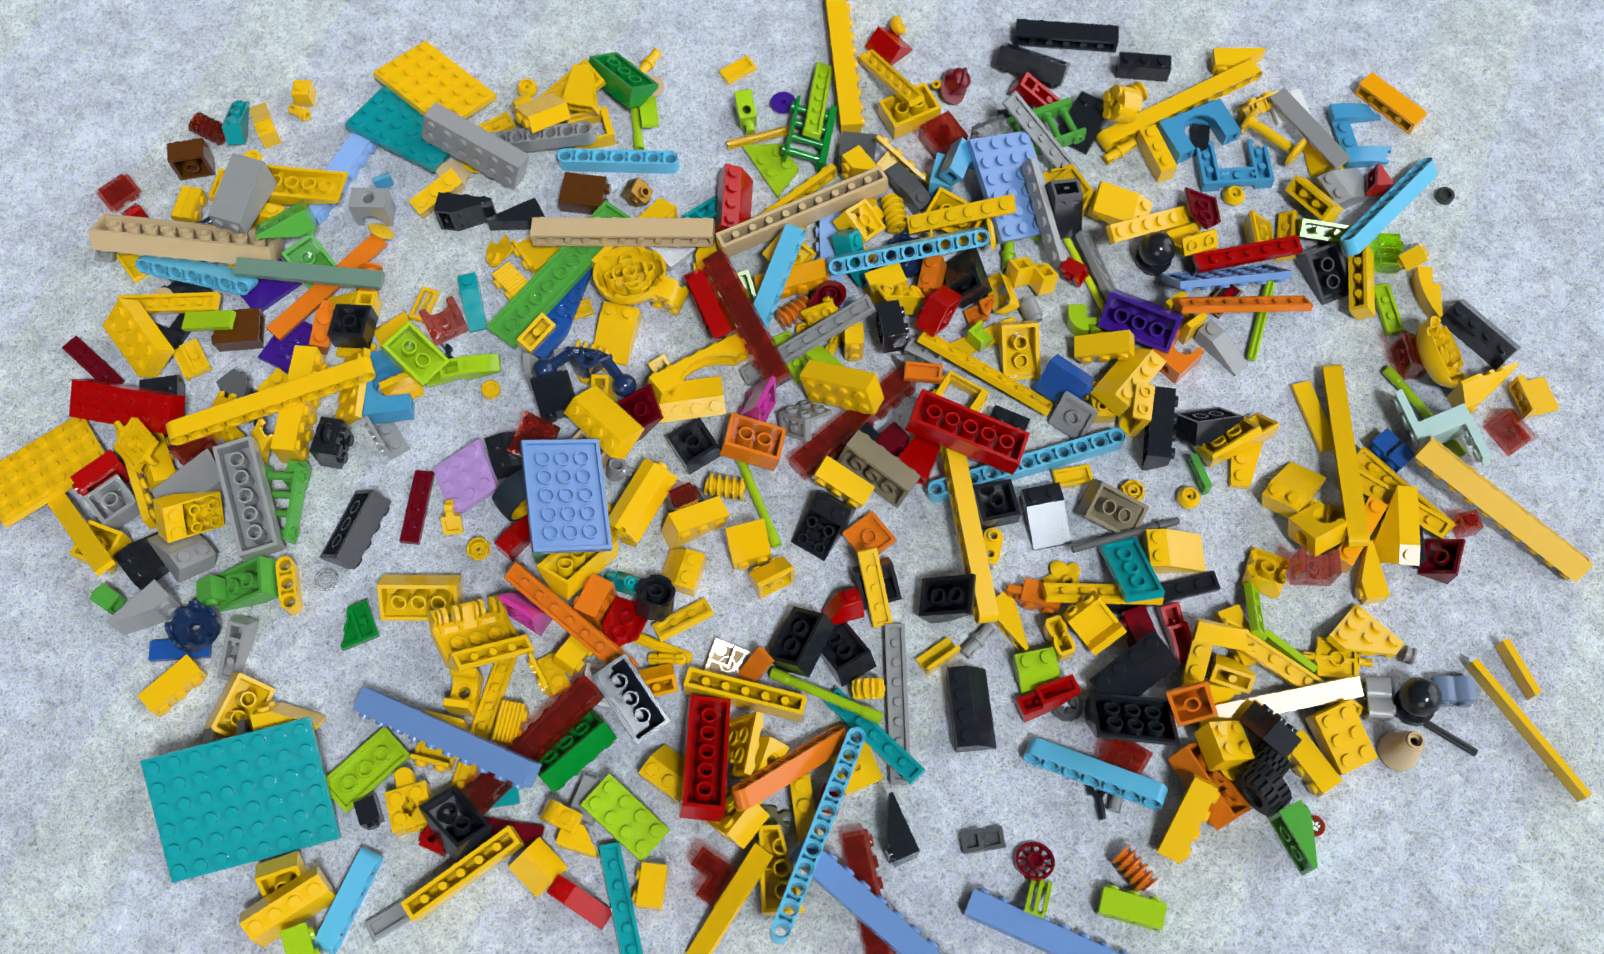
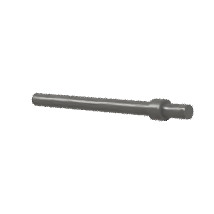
M1178 517L1168 520L1160 519L1153 524L1072 545L1071 551L1076 553L1144 534L1146 529H1167L1168 527L1179 525L1180 519Z

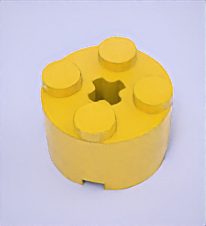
M1114 85L1103 93V118L1127 124L1137 119L1135 117L1137 111L1140 112L1142 108V95L1136 88Z
M656 276L652 286H657L660 282L658 276ZM665 276L660 289L650 299L652 302L651 306L658 310L662 308L667 309L669 314L677 316L681 312L690 291L685 285L683 288L678 285L679 281Z

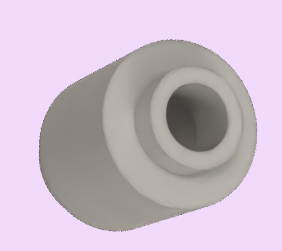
M1031 297L1024 298L1019 308L1025 321L1035 320L1040 323L1043 320V314L1037 300Z

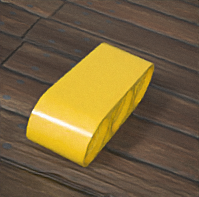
M282 556L276 561L275 565L279 603L288 614L296 615L303 609L299 568L290 557ZM287 565H291L289 569L284 570ZM289 583H293L290 588L286 589ZM295 601L294 605L288 607L290 602Z

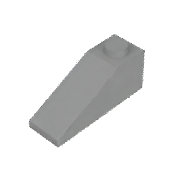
M1212 319L1198 330L1194 341L1234 377L1248 365L1227 333Z
M242 616L228 620L217 678L228 681L232 672H242L255 640L257 620Z

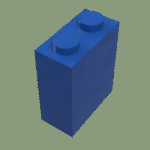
M1057 354L1049 361L1034 389L1057 405L1066 391L1085 402V395L1088 396L1094 388L1092 383L1095 378Z

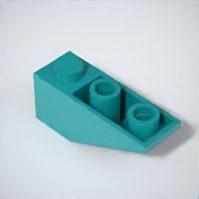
M237 100L231 103L222 124L227 145L246 143L249 127V101Z
M842 229L831 236L837 255L864 250L859 229ZM856 257L852 258L850 265H857L859 259ZM869 269L850 273L859 287L867 284L864 273L869 272Z

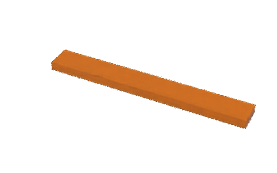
M371 234L336 266L359 269L361 264L372 261L388 245L382 238ZM314 284L271 322L266 329L281 342L320 307L322 300L327 301L342 286Z
M1305 295L1176 297L1173 302L1180 313L1311 311L1313 308V304Z
M515 562L503 577L605 664L626 653L519 562ZM626 653V655L628 656V658L630 659V661L632 662V664H633L634 667L636 668L639 663H637L633 658H631V657Z

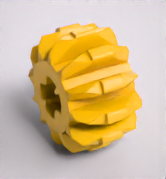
M881 678L854 679L851 686L852 697L855 700L882 699L885 693L884 680Z

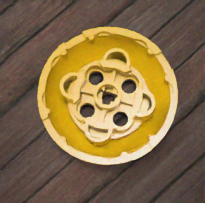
M646 247L614 248L603 255L604 258L599 263L596 262L593 269V280L599 293L607 300L619 305H638L650 300L658 292L665 276H667L666 263L663 257L657 251L648 250ZM656 276H658L660 282L657 286H652Z
M1437 316L1429 317L1420 324L1416 332V347L1419 358L1433 381L1445 388H1455L1460 381L1466 379V373H1462L1461 366H1464L1461 353L1447 326L1442 327L1440 325L1441 319Z

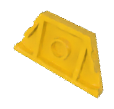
M1069 164L1062 168L1050 169L1051 171L1043 172L1045 183L1054 180L1078 178L1083 193V219L1095 191L1075 165Z

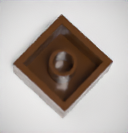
M203 138L167 143V161L180 181L216 175L215 157Z

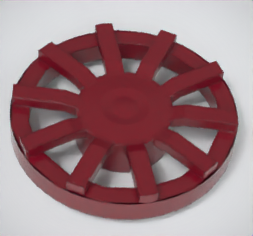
M1028 842L1018 849L1015 856V864L1017 870L1024 878L1040 881L1052 874L1055 867V858L1051 850L1044 844ZM1030 847L1031 853H1028L1025 848ZM1034 847L1041 848L1039 852L1034 851ZM1043 850L1048 854V856L1043 857ZM1022 852L1027 858L1019 857L1020 853ZM1050 859L1051 865L1044 863V861ZM1019 860L1026 862V864L1020 865ZM1042 866H1043V867H1046V868H1050V870H1049L1048 872H1046V871L1042 868ZM1029 867L1027 872L1023 868ZM1032 870H1034L1035 876L1030 875ZM1038 870H1040L1043 875L1038 876Z

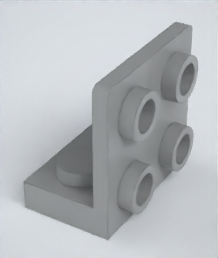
M801 401L800 404L788 406L785 410L779 412V427L787 429L785 435L808 442L812 440L811 422L832 414L831 409L824 408L823 405H815L810 401Z
M364 417L367 422L364 426L383 457L387 455L391 461L411 450L394 422L382 423L374 427L369 417Z

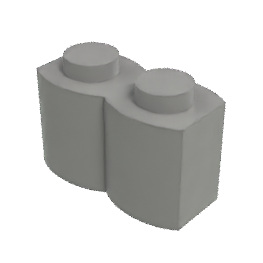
M1365 677L1360 680L1364 695L1361 697L1362 706H1364L1362 710L1363 720L1390 721L1396 715V706L1392 701L1394 685L1391 684L1390 678Z

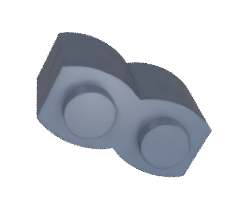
M1433 676L1430 678L1439 686L1442 693L1440 707H1450L1451 704H1458L1459 707L1465 708L1471 707L1473 703L1478 701L1474 676Z

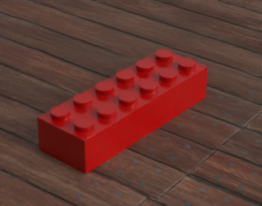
M89 378L72 379L69 417L107 424L121 421L124 426L127 425L131 417H135L149 431L168 435L166 424L172 420L184 417L185 395Z
M925 389L920 391L905 428L907 432L1011 475L1014 474L1020 465L1030 435L1029 432Z
M690 695L686 715L679 818L713 822L722 821L726 799L731 699Z

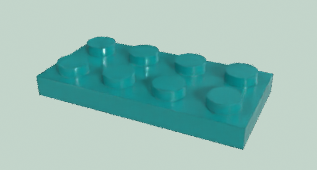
M1137 537L1098 547L1125 603L1164 597L1165 591Z

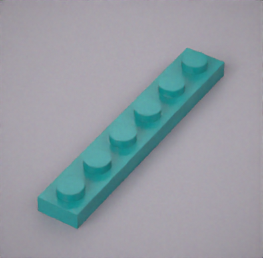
M837 688L833 692L839 696L851 700L839 688ZM824 701V704L850 729L853 727L863 729L866 735L864 742L908 784L912 786L925 772V768L878 724Z
M614 842L598 846V852L620 954H643L620 843Z

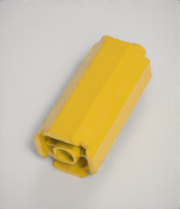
M645 458L610 513L611 535L621 538L620 542L633 547L637 546L677 481L678 477L667 470L668 466L664 463H655Z

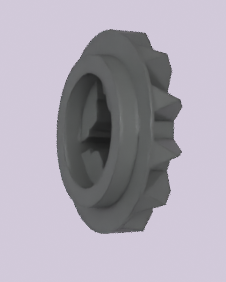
M1077 695L1069 700V706L1072 709L1069 708L1064 713V706L1061 705L1052 710V712L1061 721L1072 722L1082 714L1083 701Z

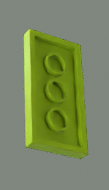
M381 728L326 777L331 797L348 814L354 809L353 802L370 795L410 759V753L387 728Z
M607 774L579 805L640 863L646 859L670 831L611 774Z

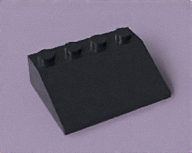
M1089 691L1084 713L1086 724L1096 738L1180 746L1178 731L1169 700Z

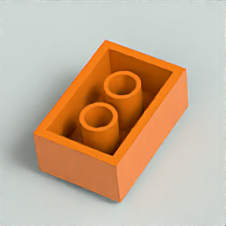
M732 412L726 426L719 455L774 471L780 460L787 429Z

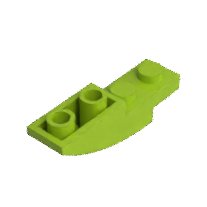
M478 354L449 359L450 362L426 383V386L431 388L461 379L469 381L502 372L499 354Z

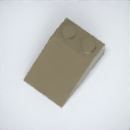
M1092 479L1075 513L1114 533H1120L1140 527L1149 506L1104 481Z

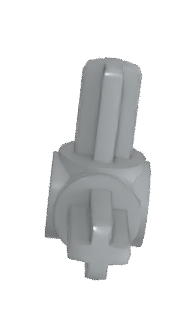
M611 457L608 461L606 477L610 481L617 482L624 479V477L633 478L638 469L628 467L623 459Z

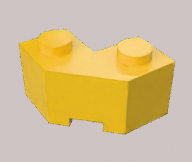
M1028 257L1009 260L1005 276L1010 278L1013 288L1030 285L1038 296L1053 293L1059 277L1049 264L1042 262L1040 265L1031 262V258Z

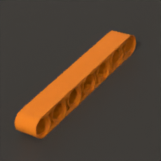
M837 725L827 729L734 785L731 791L737 809L746 810L755 806L838 755L846 738L844 726Z

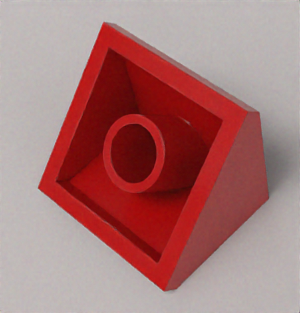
M879 26L865 45L867 51L873 49L891 66L913 51L890 28Z

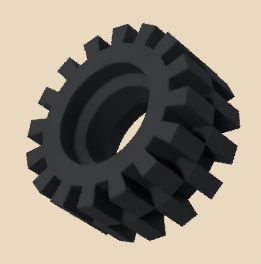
M1263 741L1253 751L1257 759L1272 766L1282 777L1293 765L1288 759H1285Z

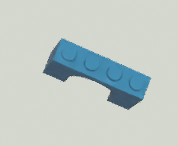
M1221 99L1211 100L1202 106L1193 107L1187 112H1180L1169 119L1165 118L1159 122L1157 127L1176 164L1191 159L1195 147L1185 133V128L1192 124L1210 125V129L1222 146L1236 141L1241 132L1240 127Z
M963 137L951 144L939 172V176L951 186L964 178L967 168L975 171L966 143L967 140Z
M381 351L371 352L370 358L376 377L366 383L362 411L363 418L368 416L372 424L415 420V404L411 394L385 396L377 392L379 382L403 373V371L393 364Z

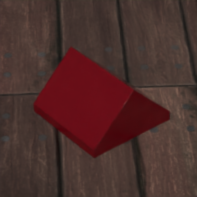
M1426 539V562L1419 569L1418 574L1445 584L1450 583L1458 576L1466 540Z

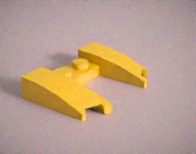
M219 391L211 407L235 400L237 395L231 393L226 398L224 397L225 391ZM259 419L251 436L258 441L263 463L267 465L273 434L267 436L263 432V426L266 422L264 419ZM236 426L210 435L215 441L223 439L225 443L247 437Z
M1197 618L1180 687L1204 681L1213 645L1253 652L1252 644H1247L1245 635L1249 633V630ZM1207 681L1216 704L1228 702L1235 694L1240 695L1242 691Z

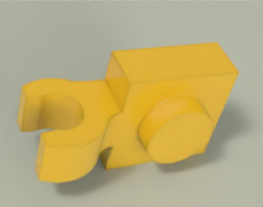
M453 499L445 500V514H442L440 517L443 534L463 533L464 527L461 513H455Z

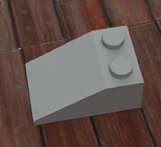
M1357 167L1332 170L1318 176L1314 182L1316 187L1344 209L1371 198L1365 195L1366 179Z
M158 534L147 539L178 583L215 567L216 553L199 534L171 543H167Z
M154 579L106 622L121 634L127 635L169 621L174 617V611L178 608H183V606Z

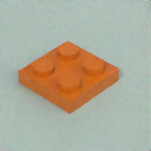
M873 511L842 532L843 538L856 553L859 550L877 547L878 555H880L897 541Z

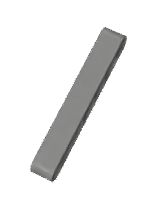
M587 121L556 124L535 133L525 128L490 132L524 152L589 145L597 139L596 132Z

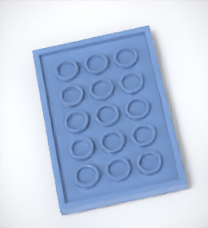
M1025 131L969 139L966 143L984 199L1010 194L1015 196L1017 213L991 218L999 244L1041 236L1021 167L1030 158H1037L1029 135ZM1041 171V175H1042L1043 182H1044V185H1045L1046 183H1045V180H1044V177H1043V174H1042V171Z
M1269 264L1229 267L1202 273L1186 271L1159 274V280L1165 283V286H1171V288H1176V290H1181L1182 292L1193 291V288L1209 290L1212 289L1211 286L1229 288L1230 284L1248 286V282H1255V284H1267V281L1281 283L1285 282V279L1292 278V270Z
M599 439L521 440L520 447L532 554L611 551L613 547Z

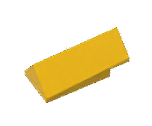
M1256 412L1247 419L1244 418V420L1212 443L1203 444L1201 447L1193 446V448L1208 468H1211L1274 437L1280 425L1279 422Z

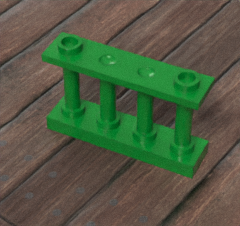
M798 95L796 101H792L790 106L792 116L786 144L783 143L780 154H783L782 162L786 161L788 154L814 161V164H817L815 171L820 172L827 162L838 107L831 105L829 111H825L823 120L825 125H822L821 131L822 139L816 140L793 133L794 127L804 128L805 122L796 119L797 113L806 114L807 107L799 105L801 96ZM791 140L817 147L820 151L817 154H812L791 148Z

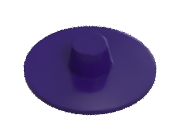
M778 92L773 95L770 103L774 111L785 114L791 112V103L796 101V99L789 92Z

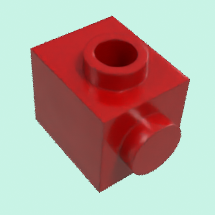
M428 825L421 832L418 845L445 858L447 852L443 849Z

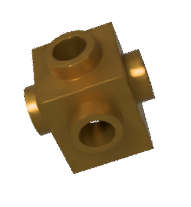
M638 177L628 180L621 195L632 206L639 207L650 202L653 190L645 181Z

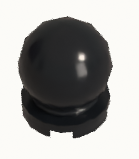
M1161 231L1150 232L1140 242L1135 256L1136 266H1139L1144 271V274L1150 276H1159V274L1167 271L1170 268L1176 251L1173 238Z
M1420 676L1411 678L1403 683L1392 699L1393 704L1396 706V717L1399 716L1402 720L1406 721L1405 724L1410 726L1425 725L1441 706L1442 693L1439 686L1431 679Z

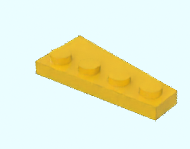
M1263 442L1230 458L1229 487L1249 489Z

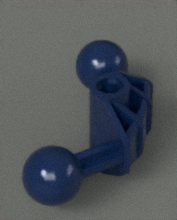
M567 346L565 351L551 360L541 358L532 367L533 376L539 377L557 372L559 367L570 361L582 378H590L591 374H596L605 367L613 378V391L618 396L625 398L634 393L637 387L633 376L621 372L613 361L612 354L609 355L599 349Z

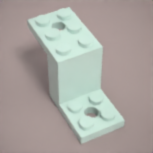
M1403 389L1395 391L1396 398L1393 399L1395 409L1398 415L1402 414V423L1406 431H1411L1409 432L1410 439L1415 448H1420L1430 436L1442 444L1465 434L1464 439L1467 445H1472L1473 447L1472 454L1477 463L1481 462L1483 467L1491 464V454L1465 403L1418 422Z

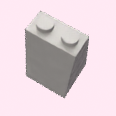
M235 153L231 155L208 213L215 227L229 229L234 233H248L277 186L276 180L264 161Z
M209 449L201 452L151 491L154 496L153 499L171 494L220 491L221 501L225 500L215 457Z

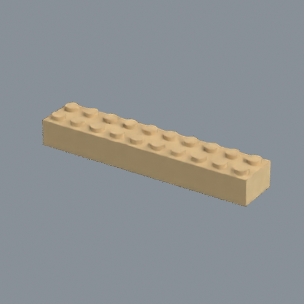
M104 213L88 230L92 250L118 252L120 254L130 253L138 256L149 255L157 258L169 257L234 265L236 264L237 257L278 261L281 253L285 251L283 238L257 239L255 236L256 229L250 228L247 234H242L239 232L234 233L225 228L219 229L213 224Z

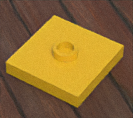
M865 742L845 790V796L883 780L873 753ZM839 754L830 759L833 768ZM849 755L843 756L846 760H853ZM842 773L836 774L840 779L846 778Z

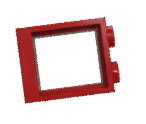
M111 449L70 476L74 482L72 487L83 498L116 474L126 483L130 482L125 463Z

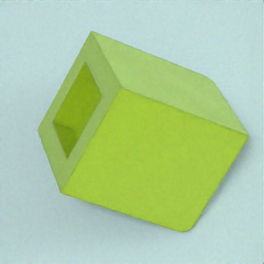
M982 320L968 330L966 339L979 353L993 341V338L982 329L984 323Z

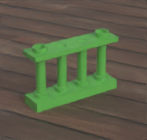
M1070 97L1032 109L1041 122H1047L1054 138L1062 148L1085 140L1087 131L1085 127L1077 130L1069 114L1072 106ZM1062 116L1070 133L1061 135L1053 118ZM1013 117L1004 120L1003 129L1005 134L1021 131L1022 128ZM1033 145L1036 156L1042 155L1036 145Z
M264 464L270 491L273 480H293L291 491H271L272 498L289 499L288 510L275 509L277 517L286 518L285 528L280 529L283 540L296 545L297 538L299 537V525L306 483L309 479V470L299 464H295L294 472H274L273 468Z

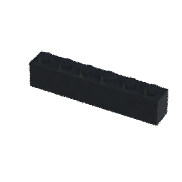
M1017 19L1015 25L1014 45L1116 53L1119 43V26L1028 19Z

